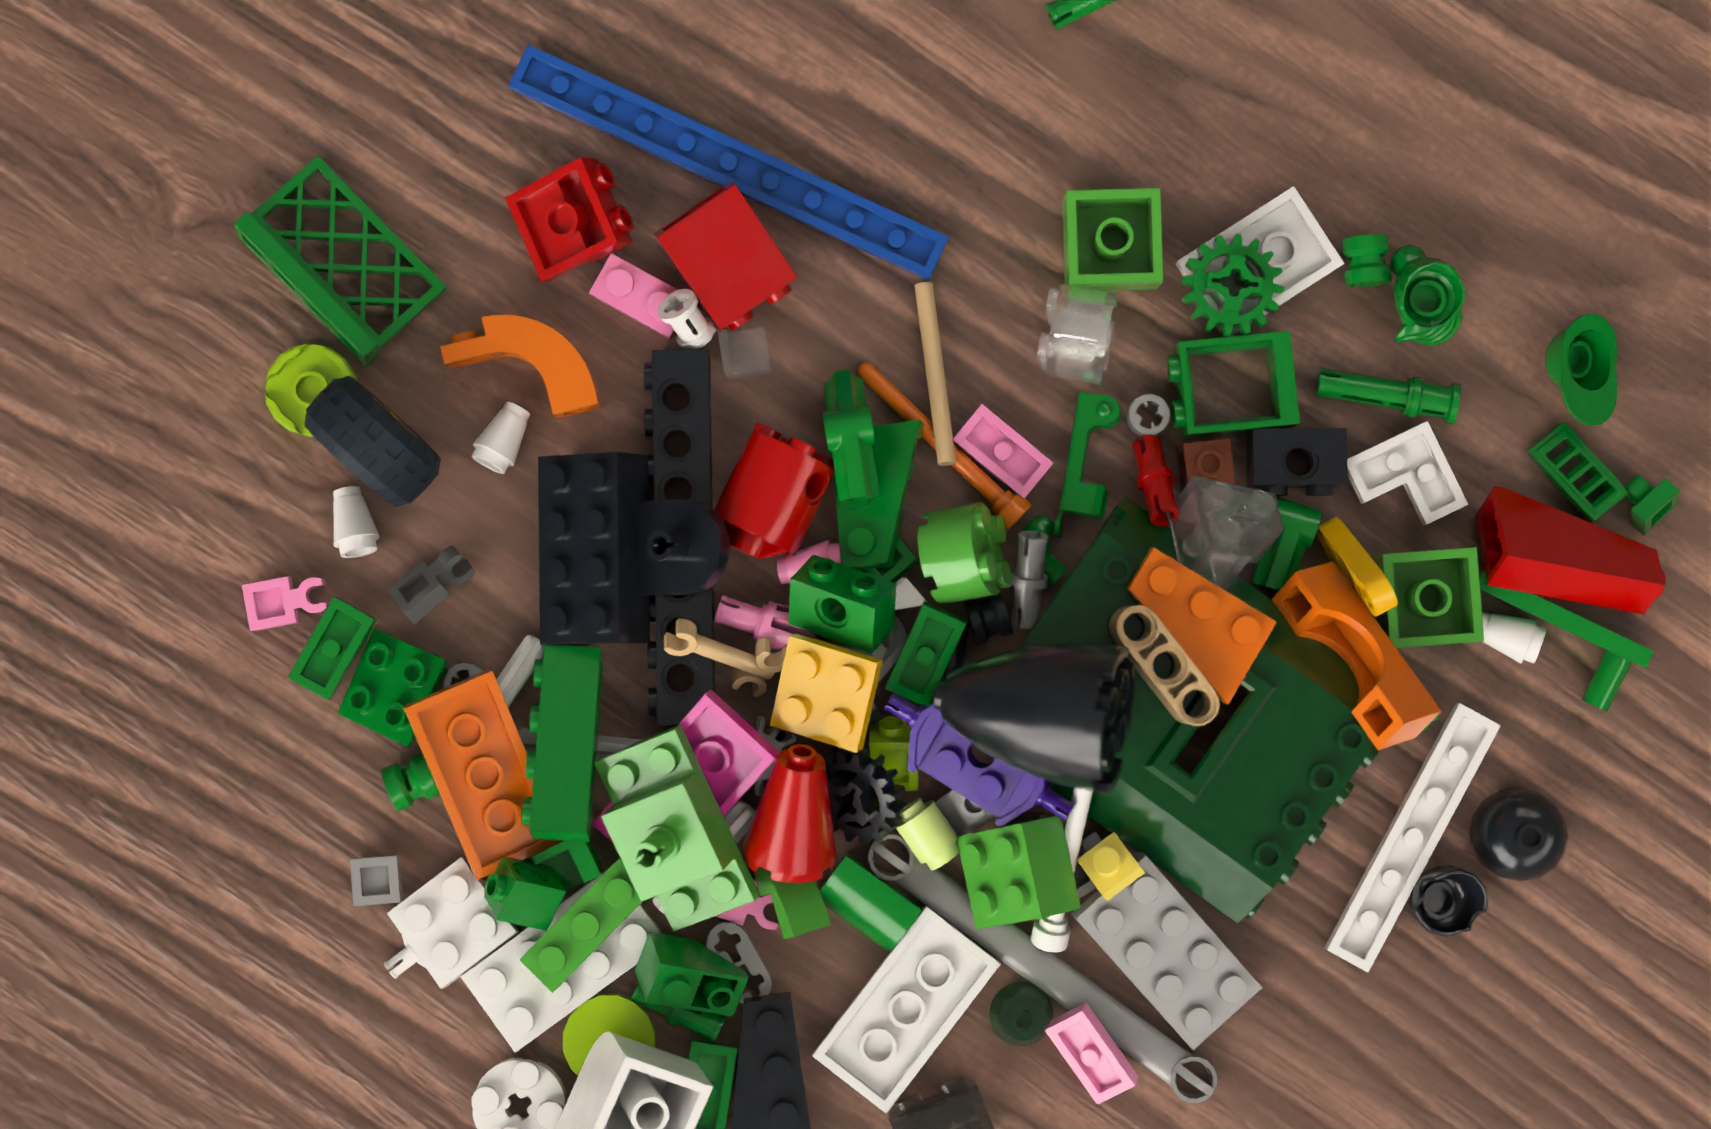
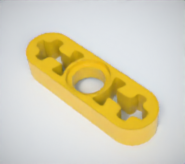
M1336 516L1320 524L1316 535L1324 552L1331 562L1334 561L1369 611L1376 617L1398 606L1396 595L1387 577L1341 519Z

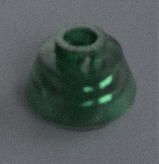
M1027 982L1011 983L999 990L994 996L989 1010L990 1023L994 1032L1004 1042L1014 1046H1029L1037 1043L1047 1034L1045 1028L1053 1019L1052 1004L1046 993L1037 986ZM1022 1009H1026L1030 1011V1013H1026L1022 1011ZM1016 1021H1019V1022L1023 1023L1024 1025H1023V1026H1020V1025H1017L1015 1022H1016Z

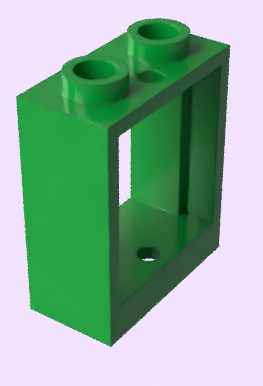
M1290 331L1179 341L1173 347L1174 354H1167L1169 382H1177L1178 400H1172L1171 404L1174 428H1181L1182 439L1245 433L1252 429L1293 428L1300 424ZM1266 350L1273 416L1196 423L1190 357Z

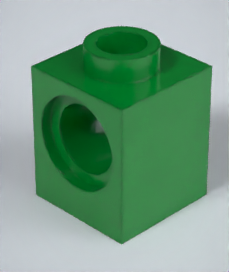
M502 856L496 871L492 872L486 881L484 897L497 920L547 931L566 890L552 867L539 864L534 866L530 862Z

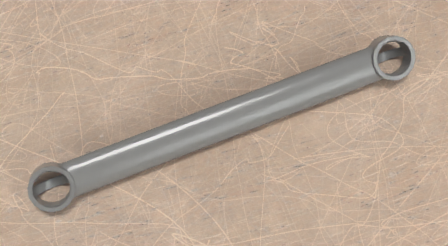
M889 833L881 841L888 839L901 842L906 848L907 854H909L908 863L894 855L881 845L880 842L874 840L868 850V862L871 870L877 877L893 881L1067 1010L1070 1011L1087 1002L1116 1045L1170 1084L1171 1089L1180 1099L1188 1103H1200L1207 1100L1214 1093L1217 1086V1074L1214 1067L1205 1057L1189 1053L1056 954L1034 946L1031 942V936L1014 923L976 929L968 890L939 868L931 871L926 863L920 864L901 835ZM875 851L901 870V872L894 874L880 870L873 859V852ZM1190 1061L1202 1063L1206 1067L1208 1074H1210L1209 1083L1207 1084L1186 1069L1183 1064ZM1176 1074H1179L1199 1089L1201 1093L1188 1094L1181 1091L1176 1084Z

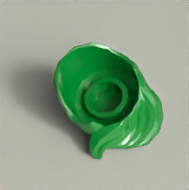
M1409 244L1398 248L1393 253L1390 263L1391 271L1397 277L1393 294L1395 307L1402 322V326L1395 335V341L1398 343L1413 341L1427 346H1436L1447 342L1456 334L1463 321L1462 308L1466 290L1458 272L1453 266L1441 259L1427 258L1421 247Z

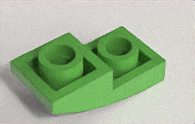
M758 866L757 873L753 871L760 896L771 894L784 939L796 937L831 925L825 904L815 881L805 883L779 882L770 879L771 871Z

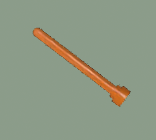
M869 362L860 364L857 369L858 376L863 377V381L905 422L920 419L924 423L921 437L936 451L932 421L873 364ZM954 443L956 463L951 466L993 505L990 510L995 515L1002 516L1006 532L1009 531L1032 507V504L1018 493L1015 495L1010 490L1005 492Z

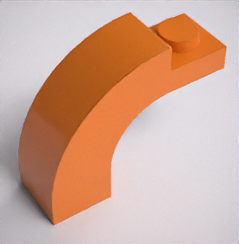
M518 315L481 317L485 331L484 336L479 337L477 331L463 332L451 336V344L440 346L444 365L449 369L505 357L516 358L530 363L540 372L545 382L552 413L557 419L602 409L594 376L584 358L564 336L539 321Z

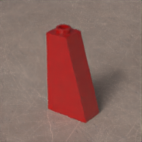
M1494 486L1475 515L1488 586L1642 615L1645 614L1653 601L1660 597L1664 591L1666 576L1661 569L1656 549L1501 486Z

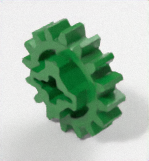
M1235 234L1230 245H1226L1224 238L1219 235L1213 241V250L1205 244L1198 247L1197 252L1202 259L1201 261L1189 258L1185 266L1193 272V275L1183 276L1180 279V285L1191 288V292L1186 294L1181 300L1183 304H1195L1196 309L1190 316L1192 320L1199 319L1201 316L1207 319L1205 331L1210 332L1216 325L1222 326L1223 337H1229L1233 328L1237 326L1241 335H1248L1251 327L1250 321L1261 328L1267 323L1263 311L1275 313L1278 310L1279 305L1271 299V296L1281 295L1284 292V287L1273 284V279L1278 277L1283 271L1280 267H1269L1268 262L1274 255L1272 251L1266 252L1263 255L1256 252L1259 247V240L1254 239L1246 247L1242 245L1241 234ZM1225 256L1223 268L1219 272L1209 271L1204 273L1205 268L1210 262ZM1246 260L1256 268L1260 277L1254 276L1246 267ZM1230 275L1234 276L1236 285L1242 286V289L1234 296L1229 295V287L1221 286V283H1224ZM1204 295H1210L1219 306L1218 312L1207 303ZM1245 299H1260L1252 311L1239 315L1241 302Z

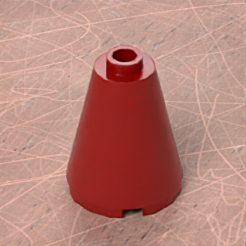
M798 744L781 751L777 756L743 842V859L748 867L756 873L758 866L771 871L770 879L788 883H805L823 878V872L828 867L832 871L835 867L837 854L825 760L814 748Z

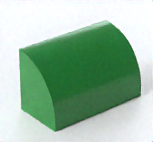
M847 853L844 854L819 889L825 907L887 952L893 950L922 912V908L882 878L877 877L875 873Z

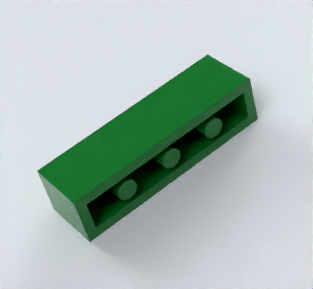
M544 645L543 659H535L534 687H541L540 704H532L530 732L537 733L536 751L528 750L526 759V778L533 779L532 797H524L522 808V824L530 825L529 831L533 839L590 842L596 771L594 762L597 758L604 665L601 647Z

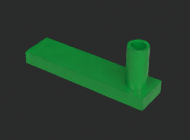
M1479 569L1481 591L1606 650L1581 699L1582 701L1608 712L1631 664L1635 663L1644 668L1647 667L1654 653L1653 650L1535 594L1488 586L1486 572Z

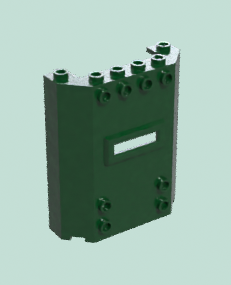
M1125 496L1119 501L1094 536L1096 537L1017 649L1051 644L1080 643L1117 646L1109 633L1111 616L1123 606L1140 605L1129 593L1127 587L1150 548L1153 547L1277 622L1241 682V685L1248 689L1249 693L1191 774L1173 762L1199 726L1177 721L1134 668L1135 689L1131 730H1126L1123 749L1121 753H1116V758H1123L1122 771L1111 793H1092L1087 815L1109 832H1115L1120 840L1137 852L1142 851L1152 863L1230 919L1239 923L1244 917L1250 919L1256 913L1265 896L1274 888L1277 882L1283 885L1290 879L1299 865V861L1295 859L1298 852L1305 843L1311 846L1316 842L1327 825L1322 820L1332 804L1339 807L1346 800L1354 787V784L1349 780L1360 765L1363 768H1367L1379 751L1351 713L1358 702L1359 688L1352 670L1342 657L1321 642L1298 637L1272 600L1170 527L1152 524L1149 518L1150 513ZM1133 613L1125 619L1123 631L1130 640L1135 641L1144 634L1145 623L1142 617ZM1163 651L1155 657L1153 670L1161 679L1170 676L1174 669V660L1168 652ZM1124 657V662L1130 663V661L1126 657ZM1197 690L1188 692L1183 699L1185 713L1189 717H1194L1201 712L1204 705L1202 695ZM1051 782L1052 786L1050 789L1071 802L1074 788Z

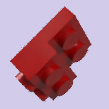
M580 157L505 197L541 282H550L587 262H596L633 243L629 231L634 228L632 217L623 205L617 206L610 189L615 187L614 176L605 163H598L597 158Z

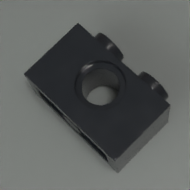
M1347 428L1252 429L1246 433L1247 488H1259L1260 496H1287L1288 488H1306V496H1333L1334 488L1347 485ZM1290 451H1299L1305 456L1307 469L1303 475L1292 474L1287 469L1286 456Z

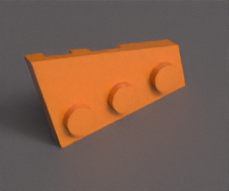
M1154 547L1150 548L1127 587L1129 593L1141 606L1151 609L1158 616L1213 687L1221 701L1228 705L1277 622Z

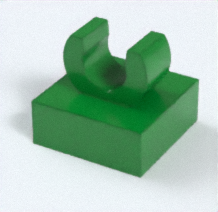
M1636 475L1625 486V489L1629 492L1625 499L1634 506L1631 510L1630 524L1643 536L1678 504L1680 490L1667 478L1663 479L1653 489L1645 479Z

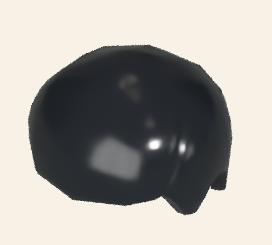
M1453 865L1436 866L1425 872L1417 881L1410 897L1411 911L1417 922L1426 931L1443 937L1470 931L1476 917L1481 913H1485L1488 908L1487 891L1484 884L1475 874Z

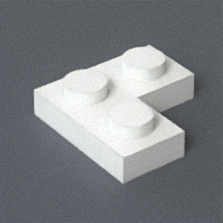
M1428 421L1347 459V476L1361 504L1403 484L1422 525H1427L1469 505Z

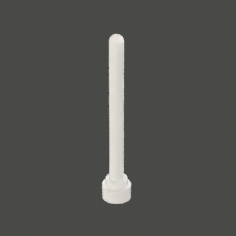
M1078 788L1073 790L1071 802L1075 803V806L1067 817L1064 830L1073 873L1075 872L1093 791ZM1065 913L1036 919L1031 934L1032 944L1047 952H1062L1066 950L1071 928L1068 925Z

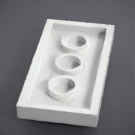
M601 876L595 878L559 905L548 930ZM642 903L553 993L519 960L547 932L531 927L522 931L461 976L464 983L515 1053L638 963L649 932L663 934Z
M926 905L907 933L883 960L820 1042L812 1056L887 1114L1001 963Z

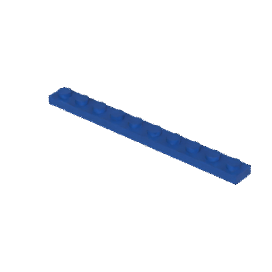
M529 44L508 85L510 90L717 185L724 186L730 181L737 186L744 197L927 281L930 280L949 239V236Z

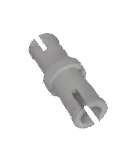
M1022 531L1018 533L1019 543L1016 570L1011 573V585L1014 586L1010 622L1012 626L1016 627L1019 621H1021L1020 628L1031 629L1039 618L1042 589L1047 587L1048 576L1044 574L1049 536L1041 533L1040 537L1037 538L1038 531Z

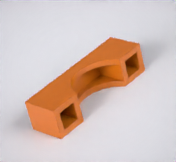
M1334 561L1296 571L1272 598V601L1298 637L1309 638L1323 643L1334 650L1348 664L1357 680L1359 688L1358 702L1351 713L1378 751L1416 738L1441 712V709Z

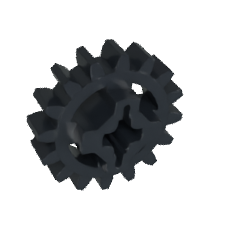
M863 746V749L858 753L842 748L839 750L837 747H834L823 756L826 766L834 833L842 829L845 841L849 843L858 835L862 845H867L873 839L877 842L883 840L902 822L900 814L907 808L905 802L897 799L906 791L905 786L894 784L892 780L898 774L897 770L890 769L886 771L883 767L885 757L881 754L875 760L870 758V750L867 746Z

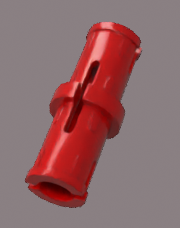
M1144 435L1142 439L1146 450H1142L1139 439H1136L1132 444V451L1139 470L1136 480L1139 490L1145 494L1151 523L1155 526H1168L1170 524L1166 511H1169L1173 522H1176L1180 517V511L1172 489L1175 483L1174 474L1166 466L1160 438L1155 435Z

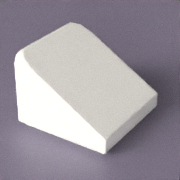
M902 577L896 582L895 611L919 607L923 601L927 602L907 578Z

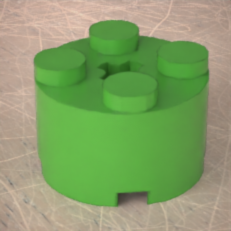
M982 502L929 511L923 514L922 517L928 520V523L919 525L918 528L919 559L924 578L933 576L938 588L929 590L936 602L948 604L999 594L1001 589L1011 586V571L1007 561L1003 560L1001 543L1005 542L1007 537L1006 526L1001 515L992 516L987 506Z

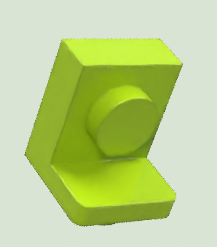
M890 716L878 720L873 725L870 724V758L875 760L882 754L885 757L883 767L886 771L896 769L898 772L892 779L894 784L905 786L906 791H918V769L914 773L908 770L909 741L912 729L909 727V723L897 716Z

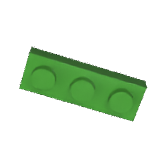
M621 858L519 959L552 993L642 903Z

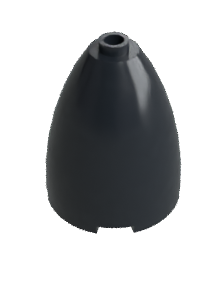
M1088 643L1051 644L1002 652L963 666L949 673L945 682L939 681L934 695L935 710L941 711L942 720L961 737L984 753L1010 767L1064 786L1109 794L1115 788L1123 767V758H1116V753H1121L1125 742L1126 730H1131L1135 689L1134 663L1124 662V657H1128V647Z

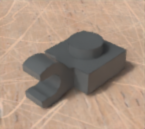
M453 545L445 548L430 566L422 560L388 589L402 612L414 624L427 613L433 611L440 602L450 595L446 589L447 585L465 583L476 572L467 559L463 560L458 566L453 567L462 559V556Z

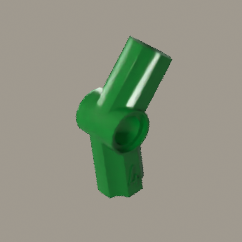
M850 370L834 372L832 378L824 383V400L827 411L823 412L828 451L833 454L839 502H855L880 497L877 468L872 448L876 447L870 405H866L863 377L855 376Z

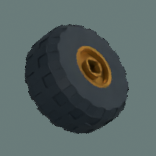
M351 376L334 379L316 396L306 409L304 426L363 483L395 507L408 503L411 504L439 474L440 456L392 410Z

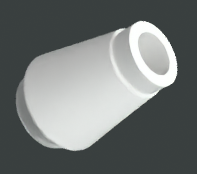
M506 402L504 407L473 443L475 450L471 457L484 467L497 473L505 474L508 466H514L527 421L531 414L514 403Z
M348 486L333 491V545L339 548L340 556L343 558H355L377 551L376 541L380 536L361 493V488L359 486Z
M1482 611L1483 643L1520 664L1523 660L1534 664L1547 629L1536 625L1537 620L1495 613L1490 614Z

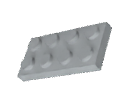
M1141 851L1134 859L1145 874L1108 901L1097 890L1081 904V909L1075 910L1071 915L1190 1048L1194 1050L1261 990L1262 987Z

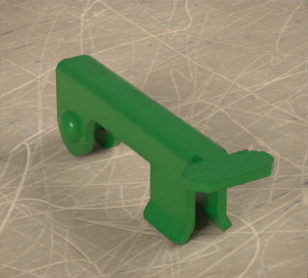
M1079 392L1061 501L1054 526V534L1057 538H1062L1064 513L1102 519L1105 515L1108 497L1106 486L1084 483L1082 478L1091 433L1097 429L1113 428L1120 421L1121 410L1119 404L1111 396Z

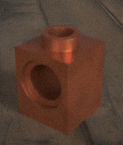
M1230 438L1183 443L1177 447L1182 494L1228 489L1235 485Z

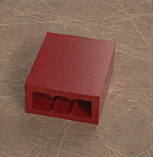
M730 181L653 234L720 331L727 326L732 331L745 324L754 316L751 309L764 300L768 304H772L783 298L792 290L789 283L797 278L737 186Z

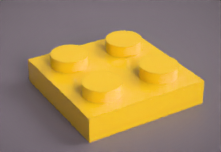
M797 633L789 636L770 726L858 753L864 746L883 659Z

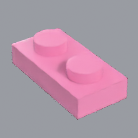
M611 253L593 284L589 295L670 340L675 333L670 324L661 320L657 310L662 300L678 289ZM680 305L676 306L678 311L682 309Z
M983 404L980 405L953 438L954 443L1015 494L1018 493L1023 498L1029 494L1054 463Z
M1087 1002L1048 1022L1045 1032L1097 1105L1136 1085L1139 1076Z

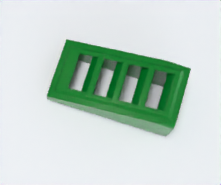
M1565 422L1559 424L1526 451L1577 515L1587 522L1595 521L1629 493L1614 474ZM1564 441L1569 448L1551 461L1546 454ZM1576 455L1581 462L1564 475L1559 468ZM1588 470L1593 477L1577 489L1572 483ZM1598 486H1601L1605 492L1590 503L1585 497Z

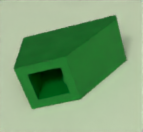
M649 932L635 968L645 1003L734 1016L748 981V975L745 971L696 940Z

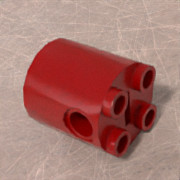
M757 422L714 510L721 516L726 525L730 546L761 561L763 558L783 553L795 556L834 477V461L816 452V448L794 437H790V440L783 438L781 433Z

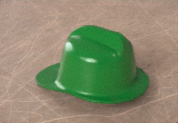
M1594 313L1579 316L1571 322L1566 330L1560 331L1549 343L1545 355V367L1548 376L1562 391L1563 400L1570 414L1578 422L1588 426L1601 425L1607 421L1616 407L1617 339L1608 321Z

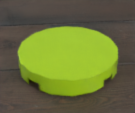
M316 344L297 345L280 354L269 368L266 378V405L274 419L293 433L314 437L304 426L308 406L334 379L351 376L358 381V378L349 361L332 348Z
M605 993L588 999L571 1013L563 1031V1053L570 1069L577 1076L592 1046L607 1031L656 1048V1029L649 1014L639 1003L630 1000L631 998L619 993Z

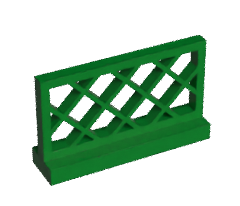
M316 156L252 214L247 211L233 223L237 236L365 367L380 355L379 351L447 290V286L319 156ZM319 172L331 184L330 201L303 200L304 184ZM297 191V199H288ZM337 191L346 201H336ZM278 207L297 208L296 231L275 230L265 219ZM303 208L330 209L329 232L302 231ZM336 210H356L363 217V233H336ZM369 224L379 234H368ZM285 239L296 240L295 249ZM302 240L329 241L328 264L307 263L301 256ZM335 241L362 242V265L334 264ZM368 242L389 243L395 250V266L367 265ZM401 257H402L411 267H400V266H401ZM317 272H328V283ZM334 273L361 274V297L340 296L334 290ZM367 274L395 275L394 298L367 297ZM400 275L421 276L432 288L419 299L400 298ZM350 305H360V316ZM366 306H394L393 323L378 335L366 323ZM399 307H409L399 316Z

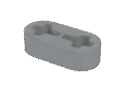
M727 920L717 923L707 937V948L737 967L745 964L752 976L761 974L764 979L759 984V994L753 995L750 990H745L739 1002L744 1004V998L769 995L772 987L770 971L746 929ZM725 930L729 935L737 933L740 936V940L735 945L741 957L737 961L733 960L727 949L719 952L715 945L720 941V931Z

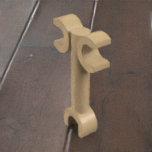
M678 619L676 621V636L670 633L664 635V651L668 654L684 656L693 652L734 667L732 670V689L737 690L743 683L752 682L754 697L763 695L767 689V680H770L774 673L782 671L787 645H785L779 652L770 653V639L764 637L756 643L755 655L697 634L696 625L687 619Z

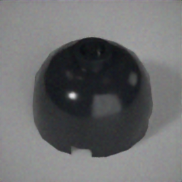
M1518 787L1499 791L1495 795H1490L1484 799L1473 814L1469 832L1471 843L1474 844V850L1482 866L1498 877L1515 881L1540 878L1554 869L1565 854L1568 840L1566 821L1556 804L1537 791Z

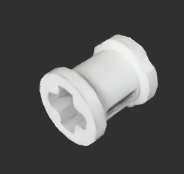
M680 289L672 292L662 300L657 311L661 320L670 324L676 332V341L681 349L698 350L711 341L713 334L716 332V326L712 319L704 317L697 306V296L690 289ZM677 305L681 306L682 309L680 311L676 309ZM693 329L697 330V335L692 333Z

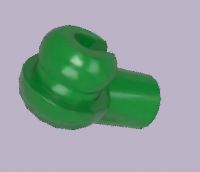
M1037 515L1033 520L1026 522L1022 531H1038L1037 538L1040 537L1041 533L1049 536L1044 574L1048 576V583L1052 586L1068 569L1050 553L1051 534L1054 533L1055 529L1054 522L1046 515Z

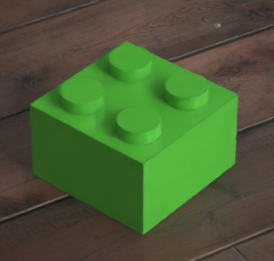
M1160 188L1068 190L1065 192L1062 199L1065 292L1158 289L1163 283Z
M1477 547L1371 556L1387 577L1398 601V606L1376 616V621L1396 648L1484 642Z
M1052 816L957 836L976 929L1042 919L1081 909L1063 822L1060 817Z

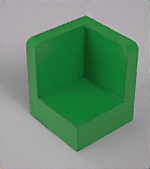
M562 841L531 857L534 866L539 864L552 867L566 891L597 878L605 872L591 841Z

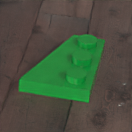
M920 419L873 426L876 447L872 448L877 468L880 497L855 502H839L836 475L834 474L842 565L856 570L892 566L904 514L902 510L908 481L912 479L915 466L913 458L917 441L921 439L924 426Z

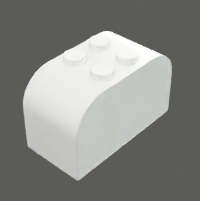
M607 1031L596 1040L589 1051L555 1129H695L713 1086L696 1062Z

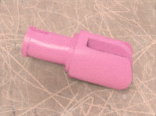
M722 595L721 603H719L714 619L716 624L720 623L754 634L753 639L757 640L756 643L764 637L769 638L770 649L778 652L788 644L789 636L795 633L814 639L817 638L816 633L788 624L789 607L769 601L768 605L763 604V607L760 608Z

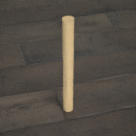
M921 282L914 286L937 463L939 466H948L956 463L934 289L932 282Z

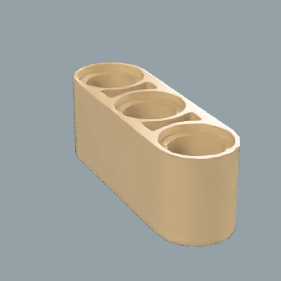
M1141 605L1123 606L1116 610L1109 622V633L1117 646L1129 648L1127 659L1130 663H1134V668L1168 712L1177 721L1188 725L1202 726L1211 722L1218 713L1219 698L1213 687L1158 616L1151 609ZM1133 613L1142 617L1145 623L1144 634L1135 641L1126 637L1123 631L1125 619ZM1163 651L1168 652L1174 660L1173 672L1165 679L1159 678L1153 670L1155 657ZM1197 690L1203 697L1204 705L1198 715L1189 717L1183 709V699L1188 692Z

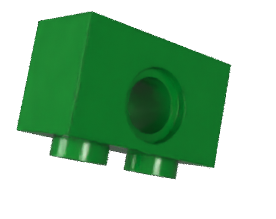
M813 554L790 579L788 624L872 654L894 629L897 584L881 579L871 573H864L836 563L831 559Z

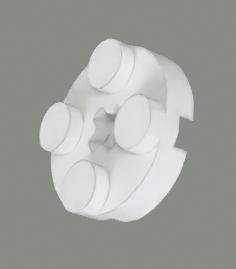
M506 1059L493 1066L481 1078L472 1096L474 1123L477 1129H555L567 1102L566 1090L559 1076L548 1065L539 1061L537 1063L530 1059ZM516 1093L520 1099L526 1096L531 1099L532 1103L527 1108L529 1116L522 1118L519 1114L512 1115L509 1112L508 1107L512 1104L509 1098L510 1095Z

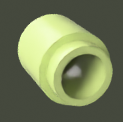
M918 798L907 805V808L900 814L902 822L896 829L920 864L926 863L932 871L953 859L959 853L958 835L934 800L924 803L921 798Z

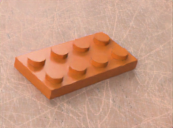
M491 669L402 706L474 877L477 880L495 872L502 856L523 860L562 842L559 840L533 839L529 831L530 825L522 824L524 797H532L533 779L526 778L527 752Z

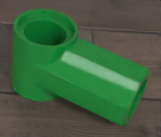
M1278 496L1274 498L1264 524L1263 536L1266 537L1258 556L1251 584L1278 593L1291 576L1299 570L1305 550H1308L1312 545L1321 519L1320 510Z

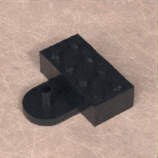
M605 452L538 457L540 644L650 643L649 596L701 593L713 586L723 574L729 558L730 541L726 525L721 516L712 507L700 501L685 499L648 501V455Z

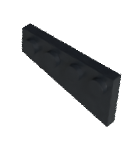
M791 991L744 998L731 1129H811Z

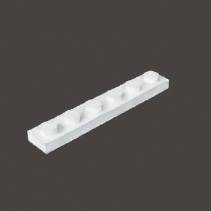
M1455 703L1324 949L1369 972L1501 725L1461 703Z

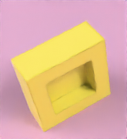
M1115 832L1077 859V862L1106 901L1145 874Z

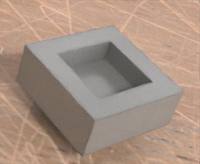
M400 854L350 859L353 906L400 903L403 901Z

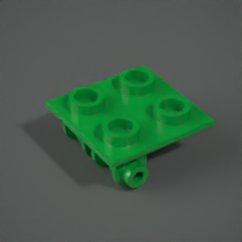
M374 628L337 714L410 748L416 737L402 706L434 693V690H437L443 674L448 672V669L444 668L447 659L433 653H428Z

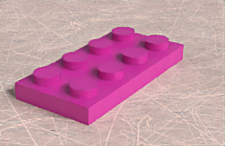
M709 690L678 724H681L724 817L775 761L780 753L712 690ZM611 801L592 824L613 843L601 818L614 805Z

